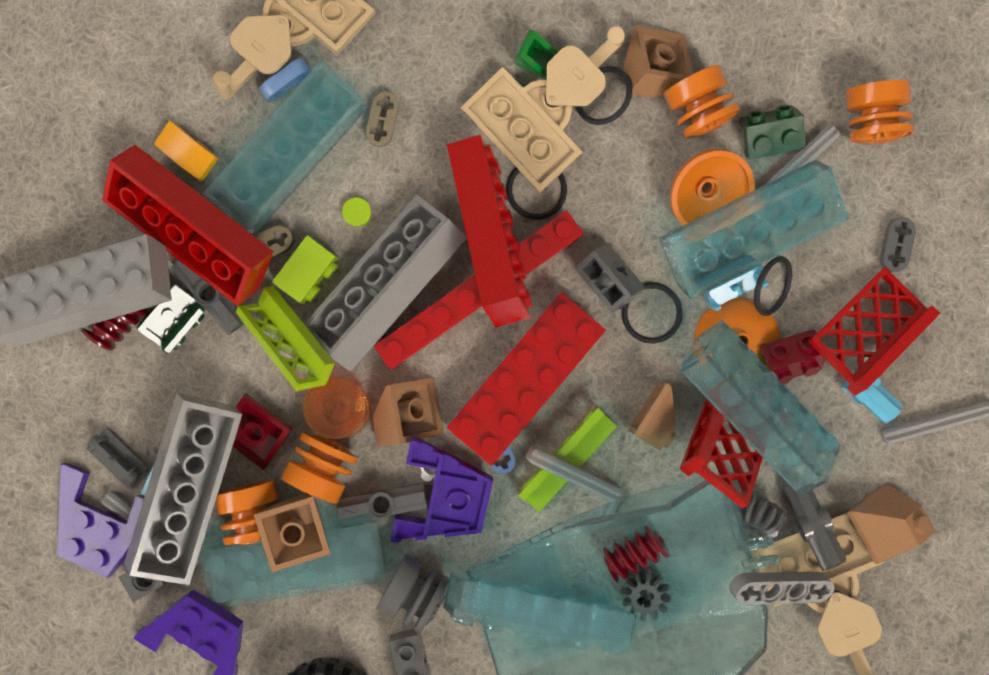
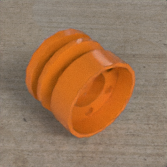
M713 65L690 75L670 87L663 94L672 112L683 109L687 112L678 119V126L692 122V125L682 131L685 139L706 135L727 124L733 116L741 111L738 103L724 107L725 104L735 98L733 93L718 95V91L728 83L720 65Z
M877 81L858 85L845 91L847 111L862 115L848 122L850 128L858 129L849 133L852 143L883 144L914 134V125L904 123L913 119L912 112L898 111V108L911 103L909 81Z
M302 432L299 439L311 445L310 449L308 450L300 446L295 447L294 450L305 459L303 463L290 460L281 479L303 492L337 504L345 489V485L335 478L336 474L351 475L352 470L342 465V462L344 460L356 464L359 457L352 454L346 446L322 435Z
M274 480L244 485L217 494L215 501L217 514H231L232 516L231 520L220 525V530L235 529V532L222 537L224 545H246L262 541L254 514L266 509L267 504L278 500Z

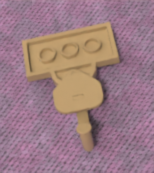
M266 0L262 16L246 17L231 33L230 42L232 48L245 61L231 76L225 71H218L213 75V81L220 97L224 100H229L257 70L263 74L277 72L291 57V46L306 44L314 37L335 55H338L375 15V10L364 0Z
M613 26L609 29L607 33L608 40L589 58L576 46L562 48L547 64V79L533 81L523 88L502 67L461 107L540 193L583 153L566 135L564 130L570 123L572 106H588L603 92L606 80L599 67L623 45L625 32L620 26Z
M848 512L831 518L834 525V534L847 558L845 563L833 569L821 570L809 543L803 540L799 531L751 550L750 553L758 572H823L831 580L835 587L834 590L838 592L834 591L823 602L806 603L807 606L816 612L822 613L817 630L823 645L834 656L842 657L849 654L857 675H873L862 649L875 644L880 639L882 628L874 609L856 600L859 592L857 574L881 565L884 562L874 563ZM800 583L793 586L789 592L795 590ZM775 584L769 586L766 591H770ZM772 604V605H773L774 607H776V606H779V605H781V604Z

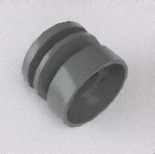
M406 554L376 606V610L390 618H393L401 608L406 610L403 625L407 626L415 615L418 619L413 631L420 634L437 614L446 596V588L450 578L443 574L437 585L432 584L437 570L432 569L424 579L421 578L419 575L423 563Z

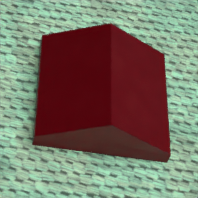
M245 393L236 406L242 413V417L232 447L265 470L286 442L293 428Z

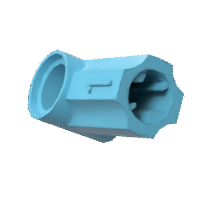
M878 378L868 389L856 396L853 395L852 399L859 404H863L881 422L887 424L901 412L903 405L881 385L882 382ZM847 381L841 387L844 392L846 390L849 391L846 388L849 385Z

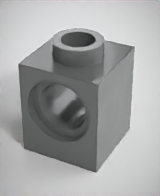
M128 572L118 577L133 603L167 583L159 580H153L152 583H148L144 578L129 576Z

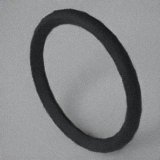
M612 66L599 69L602 73H615L624 80L626 84L625 100L616 113L603 119L592 118L584 112L582 106H576L579 115L590 124L605 125L619 118L630 104L633 90L631 80L623 70Z
M516 167L510 174L506 186L508 201L512 208L518 214L533 220L545 219L557 213L563 206L567 196V183L564 175L561 173L558 176L561 184V196L558 203L547 212L534 214L523 210L514 200L512 186L520 172Z
M777 256L771 259L762 269L756 282L754 305L757 312L763 316L775 313L782 306L789 293L793 273L790 261L784 256ZM782 262L786 266L784 290L774 306L765 310L760 304L763 282L770 269L776 263Z
M659 283L643 284L645 289L664 291L673 299L677 311L673 327L660 337L650 338L640 335L631 327L627 314L630 302L622 307V320L626 330L638 341L651 344L660 343L672 337L680 327L683 314L682 305L678 296L667 286Z

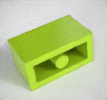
M307 235L273 279L272 283L299 303L305 304L306 301L311 303L321 291L318 285L324 277L330 279L337 270L338 265L336 261L339 258Z

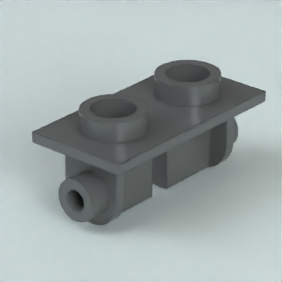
M108 428L99 436L95 435L88 442L89 446L86 449L128 489L149 468Z

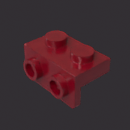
M808 330L761 345L760 352L766 362L763 378L767 386L773 384L784 385L793 378L802 375L812 376L822 369L825 359L808 342L817 333L816 330Z

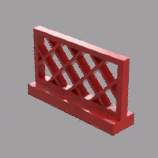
M884 267L808 342L849 383L846 388L856 396L868 389L941 313L933 305L926 308ZM881 278L891 286V294L879 293L878 281ZM861 298L872 299L873 312H861ZM880 300L892 301L893 314L880 313ZM899 301L907 302L915 311L911 315H901ZM843 316L854 317L855 331L842 330ZM861 318H874L875 332L862 331ZM881 319L893 320L894 333H882ZM824 335H836L837 349H828L820 339ZM843 336L856 337L857 351L844 350ZM863 337L875 338V352L864 351ZM844 356L857 357L858 369L854 373L845 366Z
M726 376L708 391L679 470L688 477L696 472L743 509L749 505L773 422L733 391L736 383ZM730 402L737 407L739 414H734ZM752 420L762 427L761 432L756 431ZM728 421L733 434L727 433L723 422ZM738 421H743L747 433H742ZM745 439L751 440L755 452H750ZM730 440H736L741 453L735 452ZM716 441L722 442L726 454H720ZM739 459H744L749 470L748 472L744 473ZM724 461H730L735 474L728 473ZM709 462L715 463L719 475L708 468ZM732 480H738L742 494L735 489Z

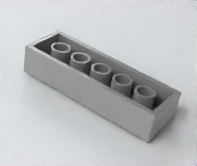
M416 195L304 325L329 356L351 372L466 240L467 236L446 216Z
M145 234L0 279V341L13 347H18L172 301L166 246Z
M176 393L124 562L129 576L190 585L242 417V413L235 406Z

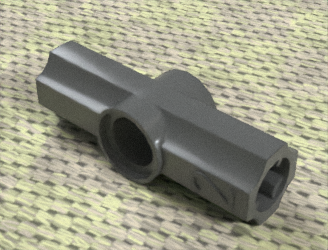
M179 260L175 262L172 269L194 294L195 300L206 308L227 335L232 334L244 325L243 321L236 314L237 305L217 290L214 299L208 301L205 298V290L211 285Z
M798 480L785 487L783 491L796 516L795 522L803 540L809 543L821 570H830L845 563L847 558L834 534V525L830 515L824 507L820 506L808 480Z
M424 483L393 489H380L372 493L340 498L337 503V512L341 525L374 518L384 519L389 515L428 508ZM379 496L386 497L390 502V508L386 511L379 510L375 505V499Z

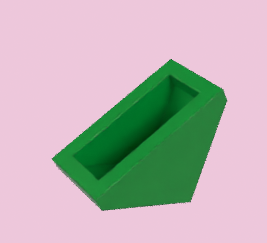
M530 29L516 54L515 65L546 80L547 64L558 51L537 32Z

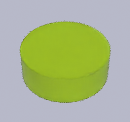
M354 197L347 200L343 205L342 216L349 225L362 227L370 221L372 209L366 200Z

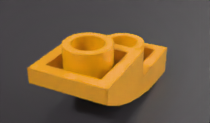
M170 120L154 142V145L202 182L219 159L203 143L192 138L177 123Z

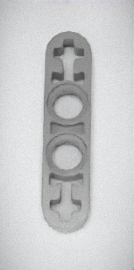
M823 572L741 573L735 576L729 584V592L738 603L743 605L819 603L827 600L835 588L834 584ZM800 583L795 590L789 592L793 586ZM775 584L770 591L764 593L769 586Z

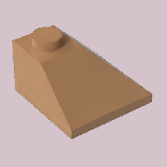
M641 25L634 26L623 71L631 80L632 94L651 98L661 96L670 87L694 74L684 34Z
M434 377L386 385L372 417L377 446L410 442L411 435L423 439L443 434Z
M658 382L628 431L661 451L663 447L668 448L676 436V433L673 432L676 428L672 386L667 383Z
M887 483L879 486L847 511L875 564L882 563L920 546L936 532L923 506Z
M308 493L285 499L254 514L272 573L331 554L323 519L315 496Z

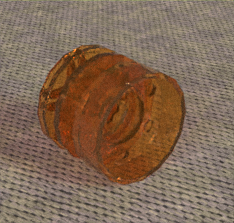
M330 376L326 385L309 389L304 399L303 413L307 424L316 434L328 439L345 440L358 435L366 427L371 415V404L367 393L360 385L344 377ZM336 402L342 405L346 404V408L343 409V416L333 413L336 409Z

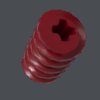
M145 308L91 324L92 331L82 328L81 332L100 348L113 351L116 348L114 341L122 342L124 340L122 332L130 333L132 331L130 324H139L140 319L138 315L144 317L148 314V311Z
M647 525L644 526V537L638 531H635L634 542L625 536L624 547H621L616 541L613 542L615 551L613 553L607 547L603 548L605 563L611 576L617 583L619 582V576L623 579L629 577V570L637 574L639 572V564L643 568H648L650 566L649 558L654 563H658L660 561L659 552L666 558L670 557L665 541L657 529L653 531Z

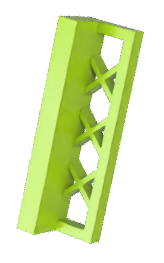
M274 286L263 288L258 303L238 306L236 314L295 391L326 385L335 362ZM259 314L264 321L256 319L251 315ZM264 331L276 335L279 340L268 337ZM279 351L290 354L294 360L282 356ZM294 370L306 374L309 378L300 379Z
M594 407L552 454L581 467L617 426L599 408ZM539 467L517 493L524 502L527 501L540 512L565 485L567 480Z

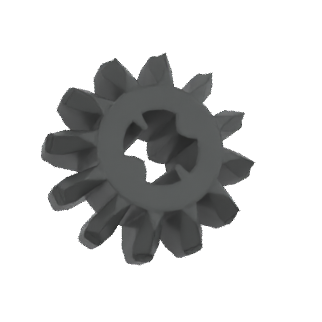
M753 494L748 506L742 509L736 504L733 513L735 521L742 525L743 528L766 538L777 536L784 525L783 521L786 517L783 509L778 507L776 503Z
M647 570L646 577H643L640 571L635 574V580L628 577L625 580L628 587H624L621 590V594L627 597L622 602L623 606H632L629 613L631 616L640 612L641 621L646 620L647 614H650L653 620H657V611L665 614L667 607L664 603H671L672 597L666 594L670 590V585L661 584L663 580L661 574L657 575L655 579L651 578L652 570ZM643 590H647V594L652 593L651 600H645V596L643 599L641 598Z

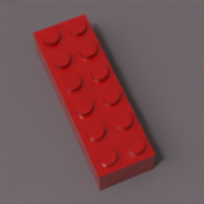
M481 134L446 144L482 307L496 328L529 319L531 317L528 307H532L533 302L529 289H526L524 279H527L523 263L519 261L517 254L520 252L517 237L513 235L511 226H514L510 209H507L505 200H508L505 186L501 183L499 177L502 171L498 158H495L492 145H486Z
M133 145L110 160L102 197L104 203L144 234L165 245L168 253L235 305L239 306L260 289L274 252L272 249L137 145Z
M561 292L446 428L490 466H493L605 333L606 329Z

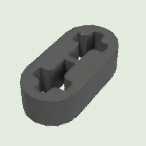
M905 217L892 220L886 228L880 254V264L890 272L904 270L910 261L916 234L915 224L910 219ZM903 224V229L907 230V235L901 236L898 243L899 233L895 232L894 228ZM896 247H898L897 257L901 258V262L893 267L892 261L888 260V256L893 255Z

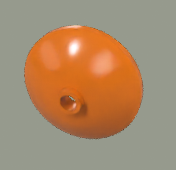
M711 149L693 156L679 169L671 185L670 206L675 218L687 230L701 235L717 234L731 228L743 218L752 203L755 191L752 170L743 158L734 152L724 149ZM708 182L707 188L701 190L703 184Z
M734 298L721 304V309L716 312L709 308L699 320L694 335L695 353L703 369L718 381L723 380L727 376L736 383L735 385L749 384L761 379L766 362L760 352V347L763 344L781 339L780 330L772 315L763 316L759 314L755 309L754 301L742 298ZM739 336H743L746 339V344L743 347L737 344Z

